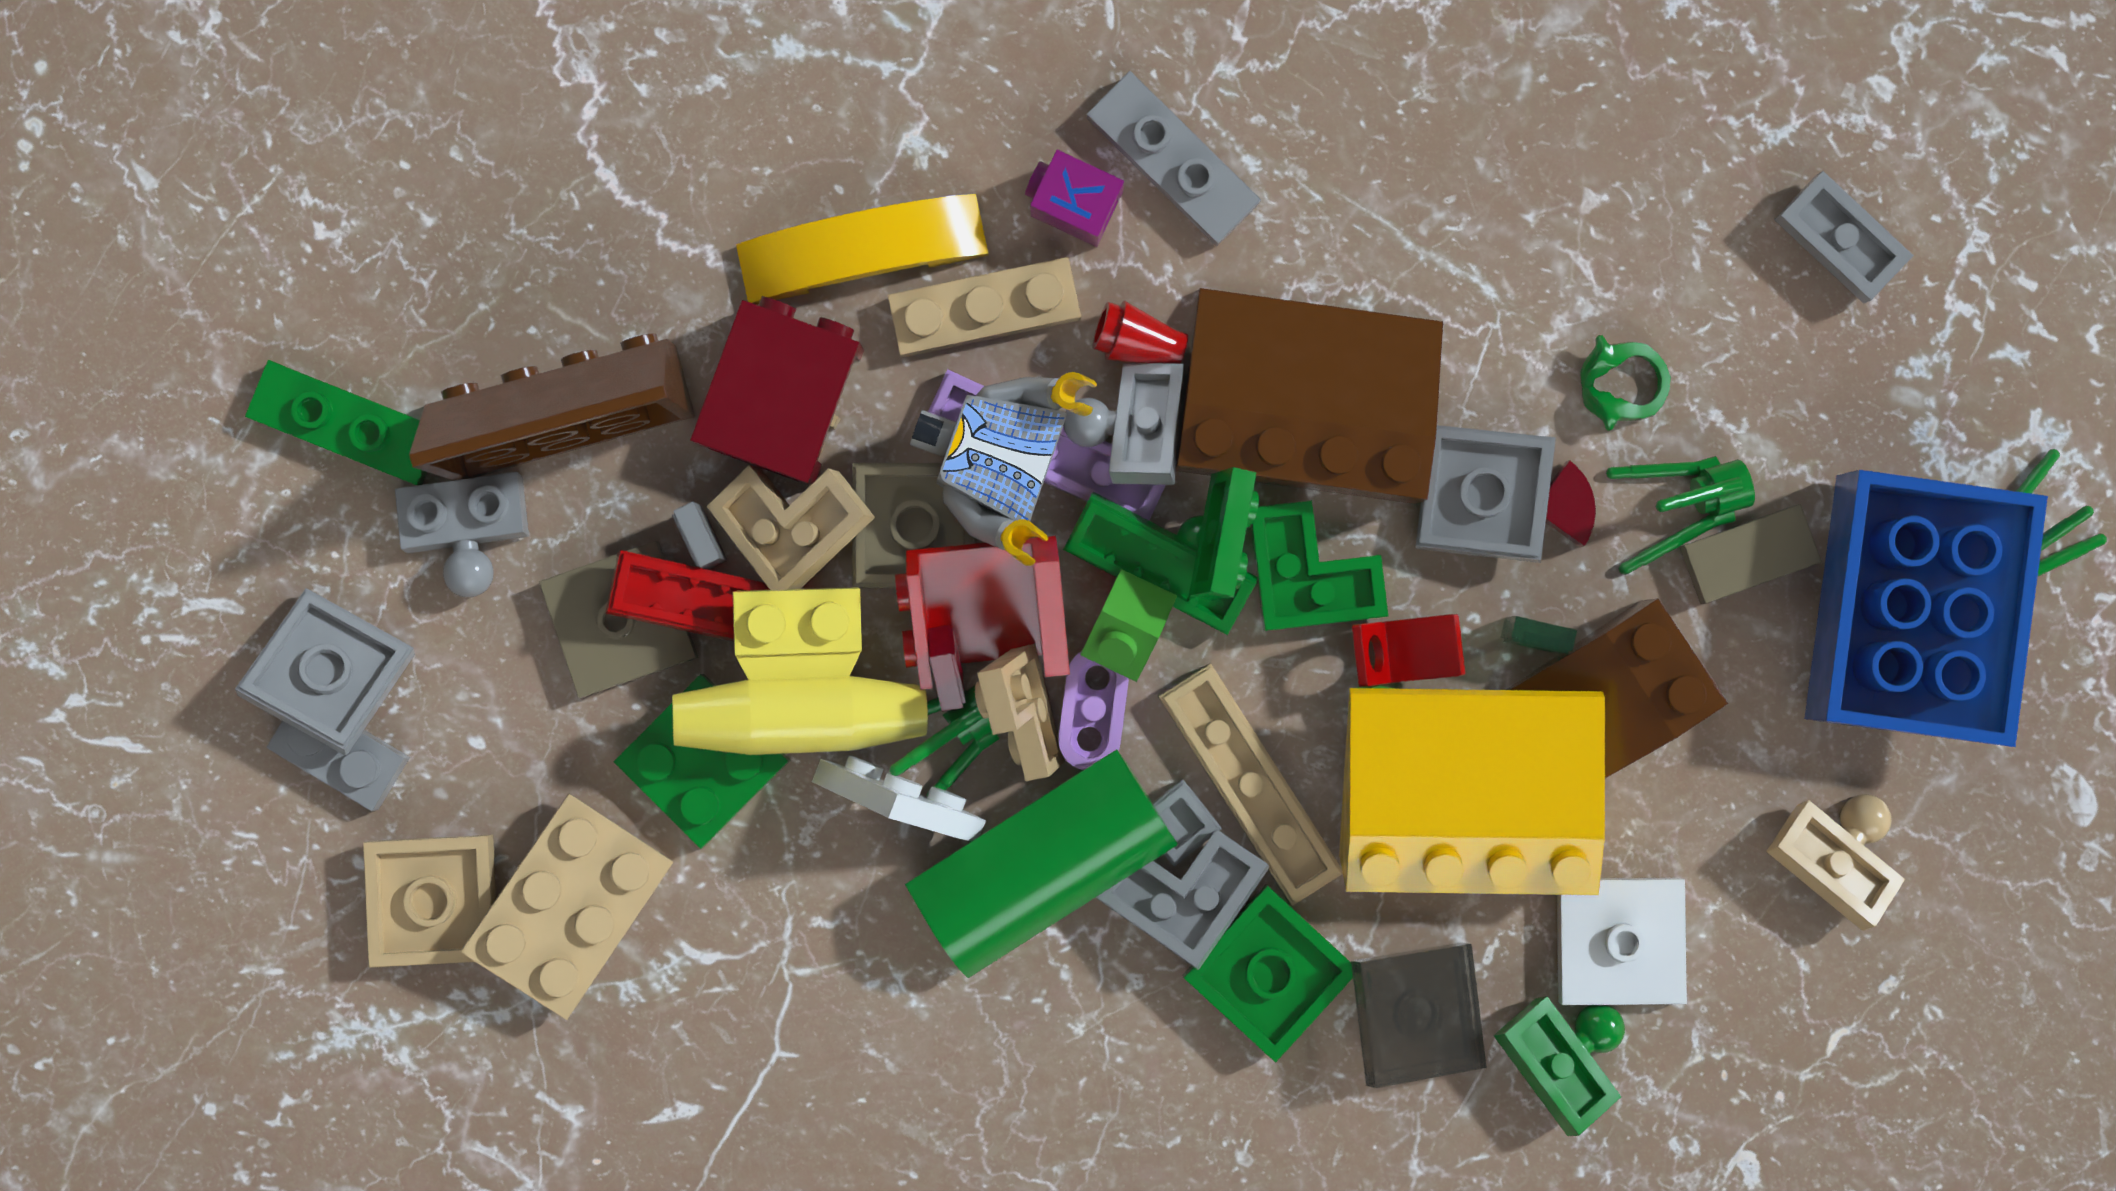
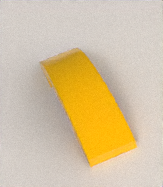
M976 194L939 197L857 211L786 228L736 244L747 300L753 304H759L761 296L780 300L808 294L809 289L926 264H928L929 268L989 255Z

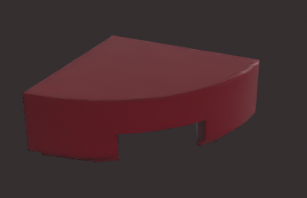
M1569 460L1564 463L1550 483L1546 523L1579 547H1583L1588 542L1595 524V498L1583 472Z

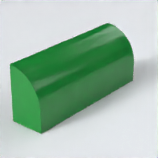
M1116 749L906 883L905 886L945 952L967 978H970L1176 847L1178 843L1132 769Z

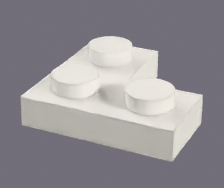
M848 756L845 766L823 759L819 761L812 780L813 783L887 818L970 842L981 835L986 820L964 811L963 808L967 799L936 787H931L928 797L920 795L922 785L900 776L891 775L890 773L886 774L885 780H881L884 768L853 756Z

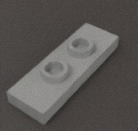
M1131 71L1087 113V120L1216 247L1260 204L1261 199Z

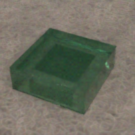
M1519 616L1505 617L1501 638L1504 639L1503 642L1554 654H1568V652L1573 651L1577 630Z

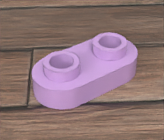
M1080 652L1069 665L1070 675L1066 676L1058 740L1060 751L1067 762L1078 769L1085 770L1116 749L1119 751L1129 678L1104 667L1109 673L1107 686L1101 690L1091 689L1085 681L1086 672L1092 666L1102 665L1081 656ZM1086 727L1096 728L1101 734L1099 747L1092 751L1082 749L1077 742L1079 732Z

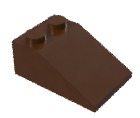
M1658 598L1639 601L1506 689L1602 691L1605 696V778L1678 738L1728 704Z

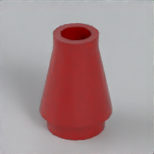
M1125 300L1121 305L1107 302L1095 330L1092 348L1104 352L1106 360L1134 363L1181 364L1188 343V334L1171 328Z

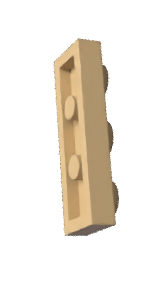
M1069 257L888 295L899 352L902 358L1081 320Z

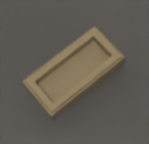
M1801 504L1680 546L1700 604H1707L1822 562Z

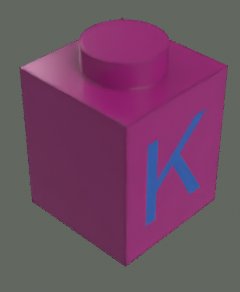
M1057 149L1049 165L1039 161L1029 180L1025 195L1033 199L1030 204L1031 217L1097 247L1123 194L1124 180Z

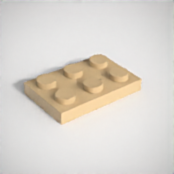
M568 793L461 949V953L568 1020L673 864V861Z

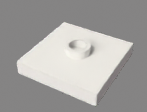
M1601 878L1599 895H1557L1558 1002L1561 1005L1687 1004L1685 879Z

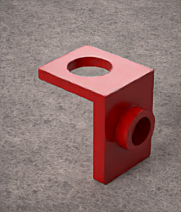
M1458 614L1352 625L1359 687L1465 675ZM1370 640L1373 644L1375 652L1374 669L1372 668L1369 658Z

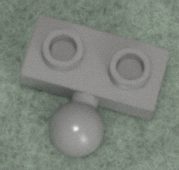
M1123 363L1117 411L1109 410L1104 403L1094 398H1082L1075 401L1093 407L1092 413L1088 416H1080L1066 410L1065 413L1068 414L1063 426L1066 435L1073 443L1082 447H1094L1104 442L1109 435H1113L1109 474L1113 484L1174 485L1188 377L1184 364Z
M518 472L395 489L401 550L406 553L453 547L454 553L448 557L444 564L443 578L447 587L458 596L476 597L484 593L492 583L494 575L493 566L490 559L483 552L479 551V543L529 537L523 477Z

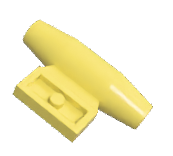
M859 587L732 591L734 654L748 680L672 695L674 746L746 755L854 751L927 735L928 709L926 689L920 690V685L850 676L862 651L861 597Z

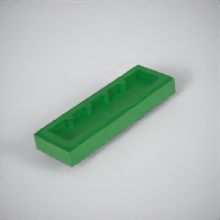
M267 361L245 417L419 486L423 484L427 472L413 468L409 456L420 420L276 362Z
M1092 492L1063 548L1064 551L1116 578L1120 570L1123 569L1177 595L1173 605L1174 608L1226 635L1229 634L1254 589L1258 578L1246 572L1242 585L1239 589H1235V595L1232 598L1210 601L1189 596L1197 551L1186 545L1178 535L1095 492Z

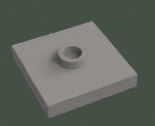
M1437 425L1428 500L1421 502L1416 549L1541 563L1556 438Z
M306 588L239 682L235 691L237 696L347 756L414 657V648Z

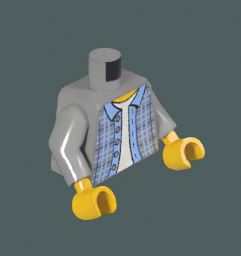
M1068 372L1060 378L1023 377L987 385L976 396L966 395L957 422L921 410L910 445L945 457L936 484L943 488V503L970 536L999 549L1006 550L1026 566H1031L1036 562L1031 556L1022 551V547L1026 540L1036 536L1043 541L1048 540V536L1030 520L1068 414L1059 411V409L1064 408L1080 416L1090 415L1093 407L1075 402V395L1083 386L1096 387L1097 383L1094 380L1080 373Z

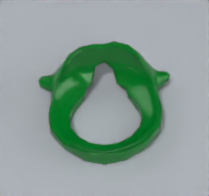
M1598 335L1595 338V347L1583 363L1580 371L1584 406L1603 421L1607 431L1612 430L1618 421H1638L1653 417L1664 405L1670 391L1671 376L1666 363L1655 350L1645 343L1624 342L1609 344L1603 335ZM1635 356L1641 357L1651 364L1656 372L1658 381L1654 397L1647 404L1635 405L1622 398H1615L1610 392L1598 391L1593 387L1595 379L1607 374L1609 370L1616 368L1629 357Z

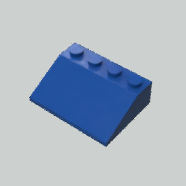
M1856 470L1836 475L1804 719L2016 747L2048 496L1866 470Z

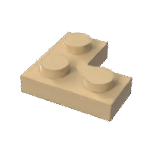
M748 465L707 505V508L770 590L801 589L875 518L841 473L832 469H827L789 505L760 467Z
M1035 644L1013 648L977 673L979 681L975 685V698L981 716L985 719L989 718L993 735L1008 732V746L1011 757L1016 765H1022L1025 781H1031L1051 776L1065 761L1060 751L1059 738Z

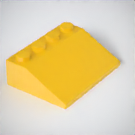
M1349 688L1339 858L1346 892L1599 895L1605 843V696L1602 691Z

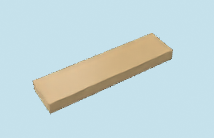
M1211 663L1158 696L1261 859L1269 865V872L1292 906L1343 874L1339 863Z

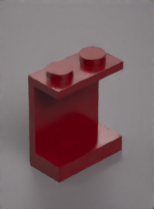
M761 296L759 305L742 300L690 441L706 449L811 486L817 480L822 467L818 458L854 360H861L864 349L860 342L852 339L855 330L844 324L823 317L819 318L817 326L794 319L796 308L765 296Z

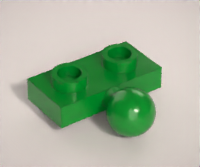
M1231 467L1212 473L1204 515L1193 516L1187 519L1178 529V537L1186 545L1197 551L1189 596L1210 601L1232 598L1235 595V589H1239L1242 585L1248 566L1247 554L1242 552L1246 529L1254 522L1259 505V495L1257 491H1253L1256 472Z
M1548 996L1534 999L1493 1035L1567 1136L1581 1135L1622 1097L1590 1055L1592 1052H1610L1617 1048L1624 1038V1020L1620 1013L1612 1006L1589 1005L1585 1007L1576 1018L1574 1033Z

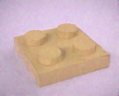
M493 834L364 842L369 968L475 962L462 954L461 949L496 900Z

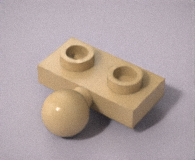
M1862 794L1849 799L1841 810V826L1810 800L1798 804L1766 851L1862 931L1877 925L1905 881L1901 875L1864 846L1865 844L1875 843L1885 837L1892 822L1891 813L1886 803L1873 795Z

